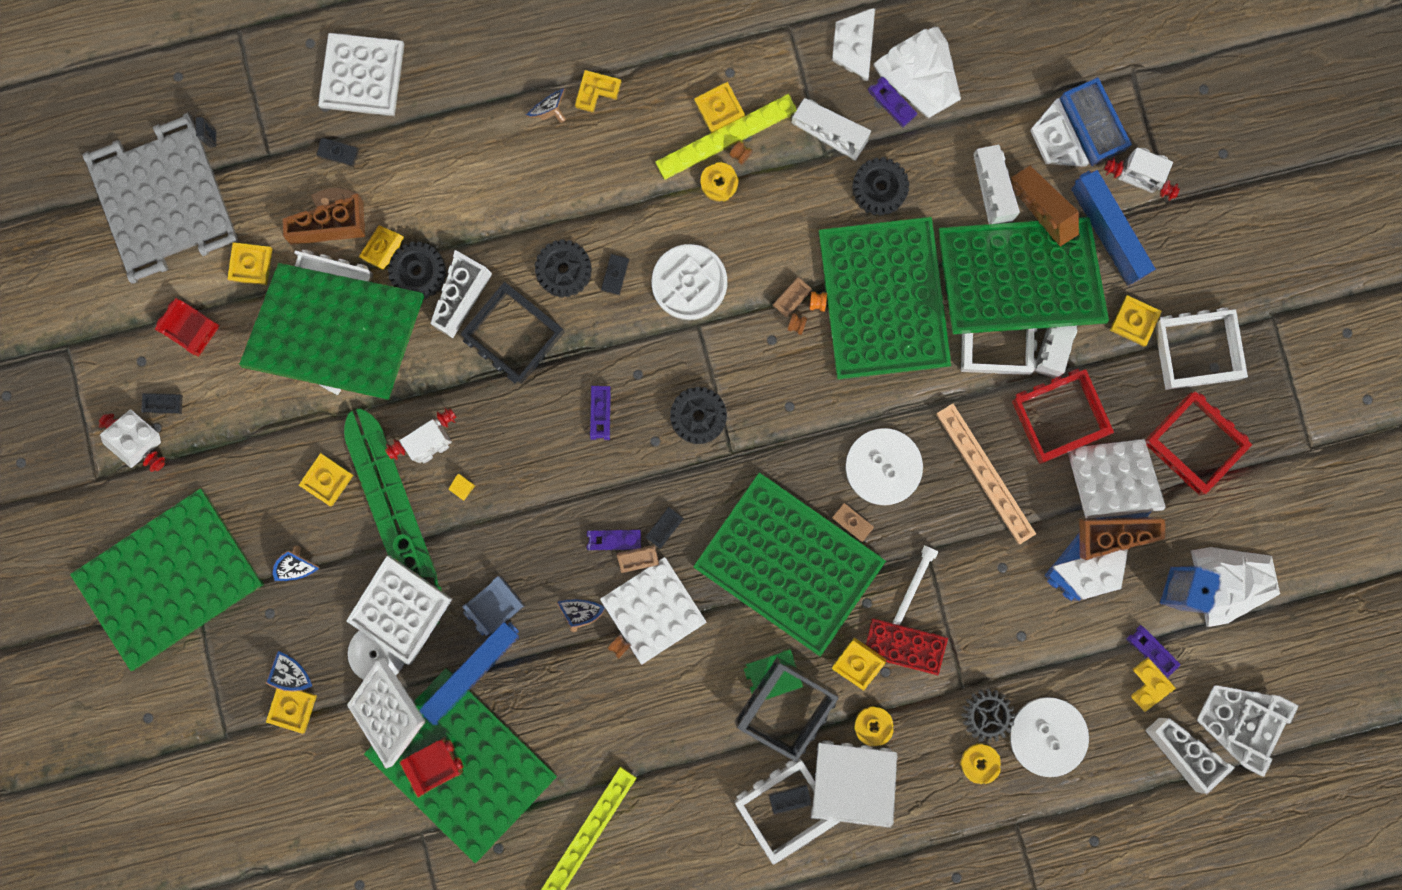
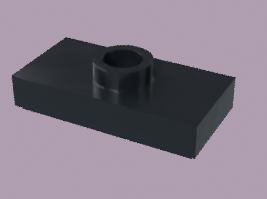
M196 117V137L209 148L216 147L217 130L203 117Z
M321 138L316 156L354 167L359 149Z
M611 254L601 289L602 292L620 296L630 261L628 258Z
M142 393L141 412L182 414L183 395Z
M668 507L645 538L661 549L684 518Z
M807 784L768 794L773 815L812 805Z

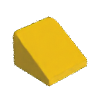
M458 473L448 490L464 501L476 485Z

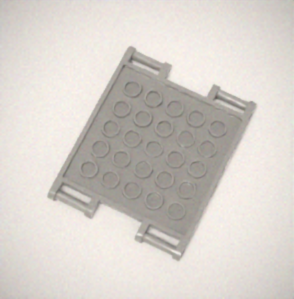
M189 112L183 114V117L166 124L153 126L158 140L125 152L121 142L116 140L109 146L91 153L88 151L82 154L127 271V278L131 284L159 271H167L168 266L164 257L198 245L199 252L202 256H205L210 251L228 244L239 243L203 144L196 137V126ZM187 124L188 128L165 137L164 132ZM115 151L118 154L117 156L106 159L99 163L95 164L94 162L95 159L113 153ZM228 233V236L207 245L205 241ZM157 261V264L151 267L145 268L138 272H135L134 270L146 264Z

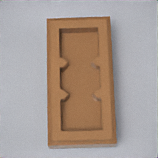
M797 277L777 299L773 307L787 318L812 291V288Z
M845 503L832 517L833 520L860 542H863L874 528Z
M655 545L617 553L621 573L659 565Z

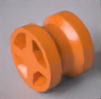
M811 291L809 310L819 309L821 312H825L827 293L817 294Z

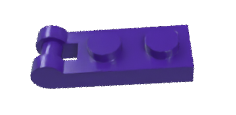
M882 76L877 80V84L868 88V91L897 123L904 128L918 113L889 84L888 80ZM882 88L886 91L883 95L879 92Z
M591 386V440H597V438L610 440V386ZM597 425H604V430H597Z
M641 530L587 531V537H589L587 550H630L641 548ZM596 537H602V544H596Z
M1139 625L1136 628L1137 631L1133 635L1130 634L1126 639L1145 658L1149 657L1168 678L1181 664L1142 625ZM1142 637L1146 639L1143 644L1139 642Z

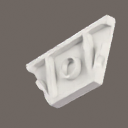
M870 9L837 21L835 25L832 61L844 66L851 73L855 72L860 75L865 81H868L875 9Z
M1058 98L1030 130L1045 164L1087 166L1089 164L1087 157Z
M1128 549L1094 557L1090 560L1080 558L1055 565L1053 568L1075 590V593L1081 599L1090 598L1121 589Z

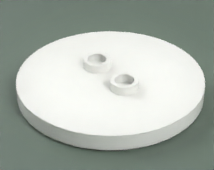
M684 244L668 250L657 261L652 273V290L657 303L665 312L678 319L696 320L708 316L719 307L726 294L727 274L723 263L715 253L700 245Z
M876 429L865 433L854 442L846 458V475L850 486L862 499L877 505H892L908 498L918 487L923 473L922 457L915 443L905 434L892 429Z
M1051 697L1032 700L1021 707L1012 720L1014 726H1010L1011 732L1009 733L1011 749L1019 763L1032 773L1045 777H1057L1067 774L1081 763L1087 752L1089 733L1086 722L1075 707L1063 700Z

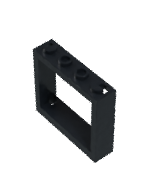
M504 282L463 330L461 335L465 338L463 342L470 348L475 346L479 350L477 353L485 360L487 358L491 359L493 367L500 372L502 370L507 372V378L514 384L518 381L522 385L563 336L565 331ZM506 295L555 333L520 375L472 337Z
M776 657L735 719L736 727L781 754L797 761L802 753L805 754L809 742L815 739L819 727L827 721L828 714L831 709L836 707L835 703L839 696L836 690ZM784 671L826 694L792 746L750 723Z

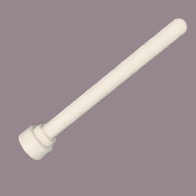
M924 545L921 551L923 553L921 556L923 557L893 620L894 624H901L929 562L936 558L938 551Z

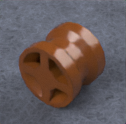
M739 141L729 156L736 158L738 163L742 165L749 158L753 150L745 147L744 143Z
M793 313L787 331H796L799 335H802L807 317H799L796 313Z
M620 634L607 649L613 651L619 659L631 644L625 642Z

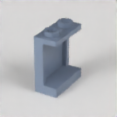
M498 576L490 585L462 607L465 609L463 611L465 616L469 620L473 619L477 624L475 627L481 635L489 636L503 622L505 623L521 610L525 604L501 576Z

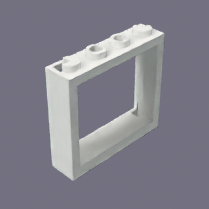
M1220 308L1216 310L1217 312L1210 313L1209 310L1197 312L1198 315L1192 316L1191 313H1183L1178 318H1172V315L1160 317L1155 326L1165 390L1241 380L1248 377L1236 309ZM1224 319L1233 371L1174 380L1165 327Z
M1026 329L1025 366L972 364L973 333L962 334L961 372L1023 375L1033 373L1037 365V361L1034 358V351L1037 349V340H1034V332L1037 329Z
M801 759L787 762L786 768L781 771L779 769L769 774V779L765 781L763 779L759 780L753 785L754 788L748 792L744 790L736 796L735 804L773 865L840 822L822 819L772 851L744 805L799 769L814 791L815 781Z

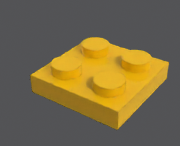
M728 82L694 98V102L711 133L745 116Z
M379 225L359 257L372 265L384 269L389 264L390 258L395 250L399 248L404 237Z
M233 243L227 280L267 285L273 248Z
M1127 295L1120 306L1110 331L1137 344L1146 346L1162 311Z
M320 453L299 486L332 507L354 475Z
M853 638L833 664L832 669L864 691L884 666L886 659L856 638Z
M276 689L266 723L302 734L305 733L317 695L305 691L291 692Z

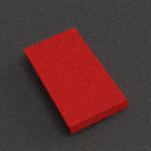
M872 618L865 645L884 657L888 663L939 676L948 637Z

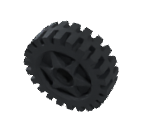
M877 157L866 161L858 169L853 179L852 193L855 197L854 200L861 209L863 208L865 212H871L875 216L876 214L883 216L884 214L888 215L893 211L895 212L904 203L909 191L907 173L905 174V169L901 168L898 162L894 163L893 159L889 158V160H886V157H881V159ZM876 184H883L885 186V189L879 190L876 187Z
M570 240L552 241V244L548 243L545 248L540 250V254L537 255V261L535 262L537 280L543 289L553 296L568 298L571 295L575 296L578 292H582L585 286L587 287L589 279H591L592 266L590 258L586 251L577 243H573ZM567 265L568 270L566 272H559L560 266Z
M409 242V245H402L403 247L401 249L398 248L396 254L392 255V260L389 262L388 276L394 287L423 293L424 299H427L429 296H434L436 291H440L441 285H444V279L447 275L446 265L440 253L430 245L423 244L422 242ZM417 267H421L422 270L420 274L414 275V269Z
M705 387L689 388L677 396L671 407L670 419L674 431L680 438L693 444H705L713 441L721 434L726 425L727 411L723 400L718 394ZM696 411H701L704 414V418L700 421L695 420L693 414Z

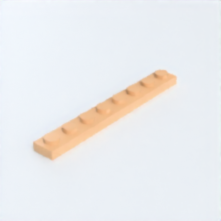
M954 404L936 414L1016 542L1021 544L1036 534Z

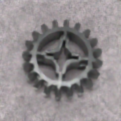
M986 689L985 695L982 690H978L979 697L972 693L971 695L974 700L966 699V702L970 705L969 707L963 706L967 713H962V717L968 718L963 721V724L969 725L966 730L967 732H972V737L976 738L979 735V741H983L986 736L988 743L991 742L992 737L997 742L999 741L998 735L1005 738L1006 736L1003 732H1011L1007 728L1008 725L1014 726V722L1010 721V718H1015V714L1009 713L1014 710V707L1008 706L1011 701L1009 699L1004 700L1005 695L1003 693L998 696L997 690H994L992 695L990 689ZM985 700H995L993 704L986 708L979 705ZM999 706H1001L1003 711L1002 722L997 717ZM975 710L980 715V719L978 721L979 724L977 726L974 721ZM982 710L985 712H989L992 718L995 719V721L992 719H988L985 713L982 712ZM991 723L998 726L992 731H982L984 727Z

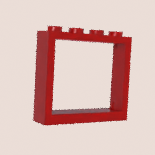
M1076 369L1068 372L1069 376L1063 379L1062 376L1050 380L1052 384L1047 386L1044 383L1033 387L1034 391L1027 393L1025 390L1016 394L1017 398L1012 400L1039 464L1114 433L1086 369L1083 371ZM1078 379L1100 430L1044 453L1022 402Z
M1195 391L1189 393L1145 439L1147 447L1198 495H1206L1253 444L1248 441L1247 435L1234 428L1233 422L1220 415L1221 412L1218 408L1206 402L1204 395ZM1192 403L1240 446L1206 483L1158 440Z

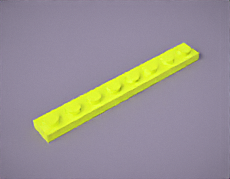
M787 94L656 161V165L665 180L795 114L797 109L791 97Z
M620 766L541 890L566 889L637 777Z

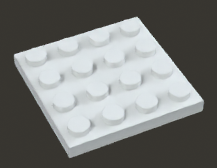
M329 33L319 107L395 116L404 50L403 41Z
M1145 439L1082 446L1068 452L1086 519L1161 511L1166 507Z
M387 556L350 614L347 622L410 665L445 612L452 598L392 556Z
M665 557L659 561V565L647 568L600 599L626 641L631 644L630 647L641 665L707 623Z
M385 658L376 661L347 705L386 768L393 766L425 722Z

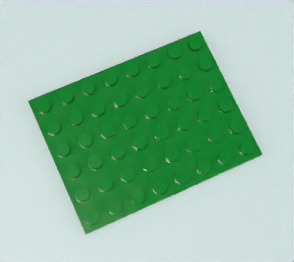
M932 217L819 230L837 380L951 367Z
M1090 217L1079 218V235L1061 247L1039 221L939 228L938 235L953 334L1108 323L1109 317Z
M278 263L239 365L241 368L389 400L424 295L416 291Z
M758 473L693 568L821 657L886 560L770 479Z
M203 489L194 492L70 574L130 671L136 670L264 585Z
M445 668L413 702L418 712L454 675L448 668ZM469 690L437 725H433L419 712L425 722L393 766L386 768L373 746L364 755L476 864L558 775ZM446 737L454 746L455 750L453 752L456 758L459 757L463 763V773L417 797L400 761Z

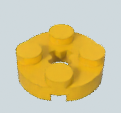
M718 162L714 165H709L701 175L702 192L711 200L727 201L737 190V174L726 163ZM719 178H723V179H722V182H723L724 184H723V185H720V186H716V182H714V180H715V179L718 180Z
M870 706L859 712L855 719L854 730L857 737L868 746L884 745L893 735V720L884 709ZM877 721L879 729L877 731H870L869 724Z
M981 743L968 747L960 761L964 775L970 781L977 784L991 783L998 777L1001 770L999 754L992 747ZM985 759V768H977V760Z

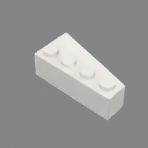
M804 98L792 118L794 125L854 161L860 155L871 133V130L818 105L811 99L807 100Z
M1000 145L979 148L973 155L989 224L1010 223L1017 217L1020 211L1004 162V152L1000 149Z
M456 250L453 255L452 265H450L448 270L449 274L446 283L442 288L441 298L438 300L431 321V325L451 338H454L492 276V273L486 267Z
M1077 326L1047 328L1036 360V369L1033 370L1034 372L1051 378L1064 374L1073 339L1077 333Z
M1158 718L1145 730L1196 792L1207 794L1234 769L1233 766L1223 761L1216 753L1207 749L1200 741L1191 737L1188 732L1171 719Z

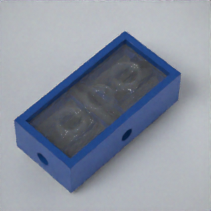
M1099 78L1071 89L1061 96V104L1091 167L1125 152L1132 145Z
M1170 567L1160 604L1181 611L1210 613V610L1215 606V593L1221 585V574L1200 567Z

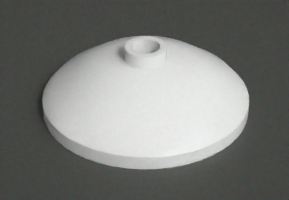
M359 630L352 638L348 648V660L354 673L364 680L376 661L385 658L396 676L403 668L405 662ZM373 650L377 652L375 658L371 656Z

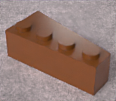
M1028 166L1011 177L1014 194L1023 201L1060 247L1079 235V211L1035 169Z
M357 193L351 195L352 197L336 200L333 204L321 205L315 210L304 211L283 218V237L290 245L365 237L363 200Z
M1160 517L1079 519L1080 558L1090 560L1112 552L1123 551L1134 546L1165 539V519Z

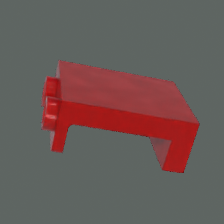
M175 298V300L169 303L164 316L158 319L155 330L185 348L186 351L199 357L220 325L184 301Z
M446 737L400 761L417 797L463 773V763L459 757L456 758L453 752L455 750L454 746Z

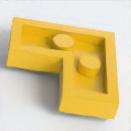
M585 70L575 108L594 113L598 95L617 100L621 79Z
M1149 657L1133 668V671L1145 685L1133 693L1131 697L1144 712L1176 689L1175 685Z

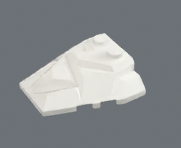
M938 27L929 30L924 29L893 47L888 54L874 63V67L880 77H885L899 95H904L911 101L910 104L927 118L932 117L961 99L948 42Z
M1214 547L1191 550L1194 567H1200L1221 574V585L1214 596L1215 606L1210 610V613H1204L1207 627L1227 624L1280 594L1272 556Z
M1214 685L1197 721L1243 767L1264 777L1272 761L1269 757L1285 724L1291 723L1298 705L1280 696Z

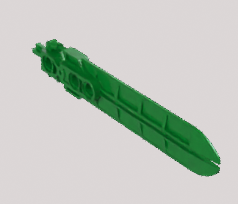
M356 409L365 435H362L352 411L346 418L344 437L387 555L392 556L423 579L433 577L435 587L442 591L441 586L439 587L438 575L427 550L394 459H391L385 451L387 449L386 444L388 443L379 422L370 413L362 409ZM364 439H367L373 458L375 460L374 462H372L371 456L369 454ZM375 465H376L377 468H378V471H379V474H380V476H381L383 485H384V487H385V488H383V489H382L381 483H380V481H379L378 475H377V473H376V470H375V467H374ZM385 492L388 495L389 501L391 503L395 515H392L390 507L384 494ZM394 519H397L398 525L402 533L401 535L399 534ZM403 539H407L409 543L406 549H402L400 545ZM410 557L415 559L413 567H409L407 564V560Z

